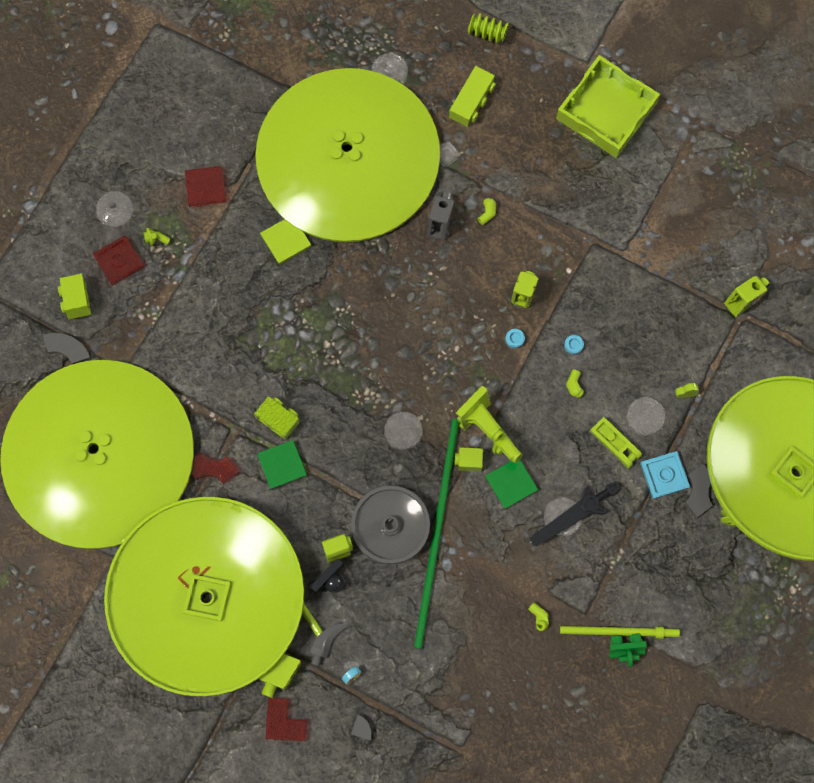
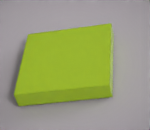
M286 219L260 233L279 265L311 248V244L303 231Z

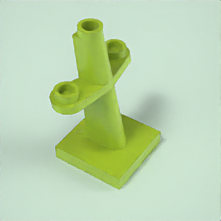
M481 386L456 412V415L459 416L457 420L461 423L459 427L466 431L471 424H476L494 443L492 450L494 454L501 455L504 453L511 462L517 463L523 454L519 452L487 410L491 405L489 393L484 386Z

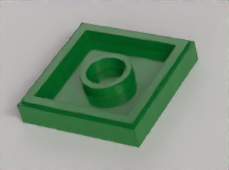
M293 440L257 453L271 490L307 477Z
M521 460L517 463L510 461L485 475L487 482L504 510L538 491Z

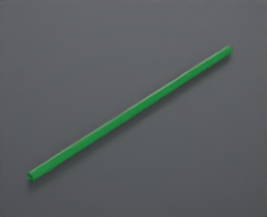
M452 419L414 643V648L422 649L459 428L457 419Z

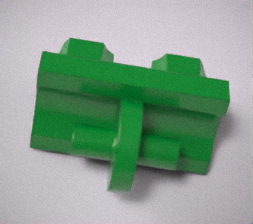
M640 634L630 635V643H623L622 636H612L609 659L619 658V662H626L628 667H632L633 661L640 660L639 656H645L646 641H642Z

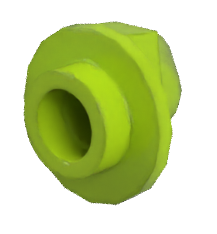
M148 227L146 232H143L145 242L149 243L150 246H153L156 239L166 245L170 241L169 237L160 232H155Z

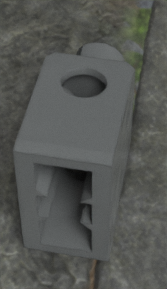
M445 192L442 193L441 197L437 196L435 198L428 221V237L445 241L454 207L451 194Z

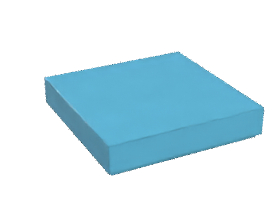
M678 451L640 463L652 499L690 488Z

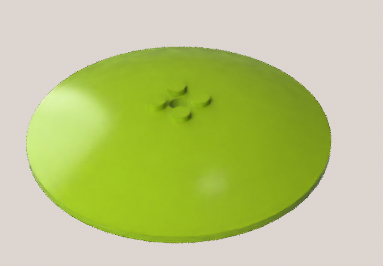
M355 68L324 71L292 86L269 110L262 123L256 144L258 177L262 189L273 208L282 218L301 229L304 233L334 242H359L374 239L406 223L416 214L429 197L437 178L440 163V146L437 130L431 115L421 100L406 86L391 77L378 72ZM349 144L352 146V149L349 152H345L342 150V147Z
M92 360L76 363L57 370L37 383L23 397L12 413L1 447V473L8 497L20 516L45 537L66 546L82 549H104L119 546L142 520L164 506L179 501L189 482L193 466V433L187 414L179 399L163 381L150 372L132 364L112 360ZM92 445L99 446V450L95 454L89 453V448Z
M779 376L763 379L737 392L716 416L707 444V468L710 482L721 507L731 521L746 536L760 546L779 555L796 560L814 561V380L797 376ZM792 469H797L800 477L794 476Z
M189 498L169 504L153 512L142 520L124 539L114 556L107 575L104 597L105 615L112 640L118 651L131 668L155 686L180 695L198 697L222 695L243 688L259 679L287 651L297 632L303 611L304 584L302 571L289 540L275 523L261 512L246 504L226 498ZM211 593L212 600L209 603H203V594Z

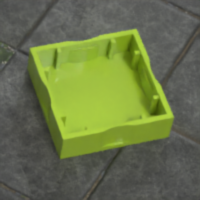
M599 55L584 74L580 84L572 90L559 107L556 119L617 158L655 107L660 94L639 80L631 78L619 67Z

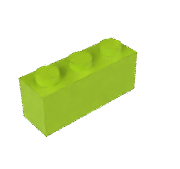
M475 66L451 106L449 118L466 127H469L471 122L474 123L479 114L477 111L480 107L483 108L487 101L486 96L488 92L492 93L495 88V75Z

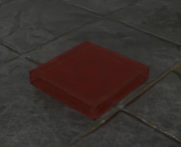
M222 166L185 170L189 207L226 203Z
M125 235L93 253L94 258L112 286L144 268L143 263Z

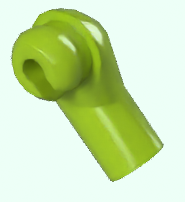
M487 198L484 200L485 213L477 218L481 225L486 224L496 215V202L494 199Z
M572 369L566 387L572 396L580 398L584 393L577 382L581 372Z
M533 602L528 610L536 616L537 630L544 631L549 626L548 613Z

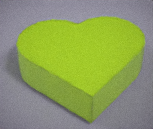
M689 383L675 390L676 398L697 396L699 393L698 384Z

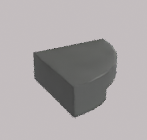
M357 715L351 735L371 741L370 725L362 716Z

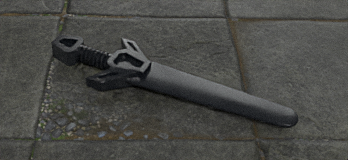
M617 482L607 484L605 490L595 496L589 495L590 485L583 489L582 499L530 538V543L533 546H538L591 513L603 515L608 510L598 507L599 502L608 496H614L620 488Z

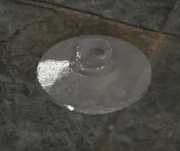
M118 191L109 192L98 200L96 214L103 224L110 227H118L128 222L131 218L133 204L126 194ZM113 204L117 205L115 209H111L110 206Z

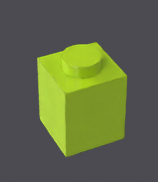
M459 448V453H455V465H458V471H482L483 449Z

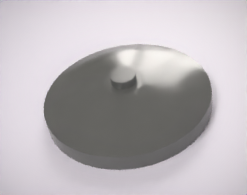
M382 486L368 492L357 503L352 515L351 529L357 547L365 556L382 564H399L412 559L422 550L428 539L430 519L426 506L416 494L399 486Z

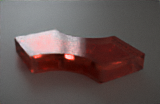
M200 452L193 459L191 473L196 480L203 477H214L224 484L237 475L239 471L228 456L219 460H213L203 456Z

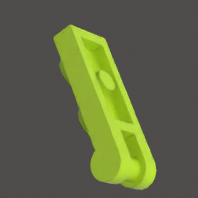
M605 417L590 430V433L616 456L627 469L633 465L632 462L635 459L638 460L642 456V453ZM626 449L630 452L627 457L623 454Z

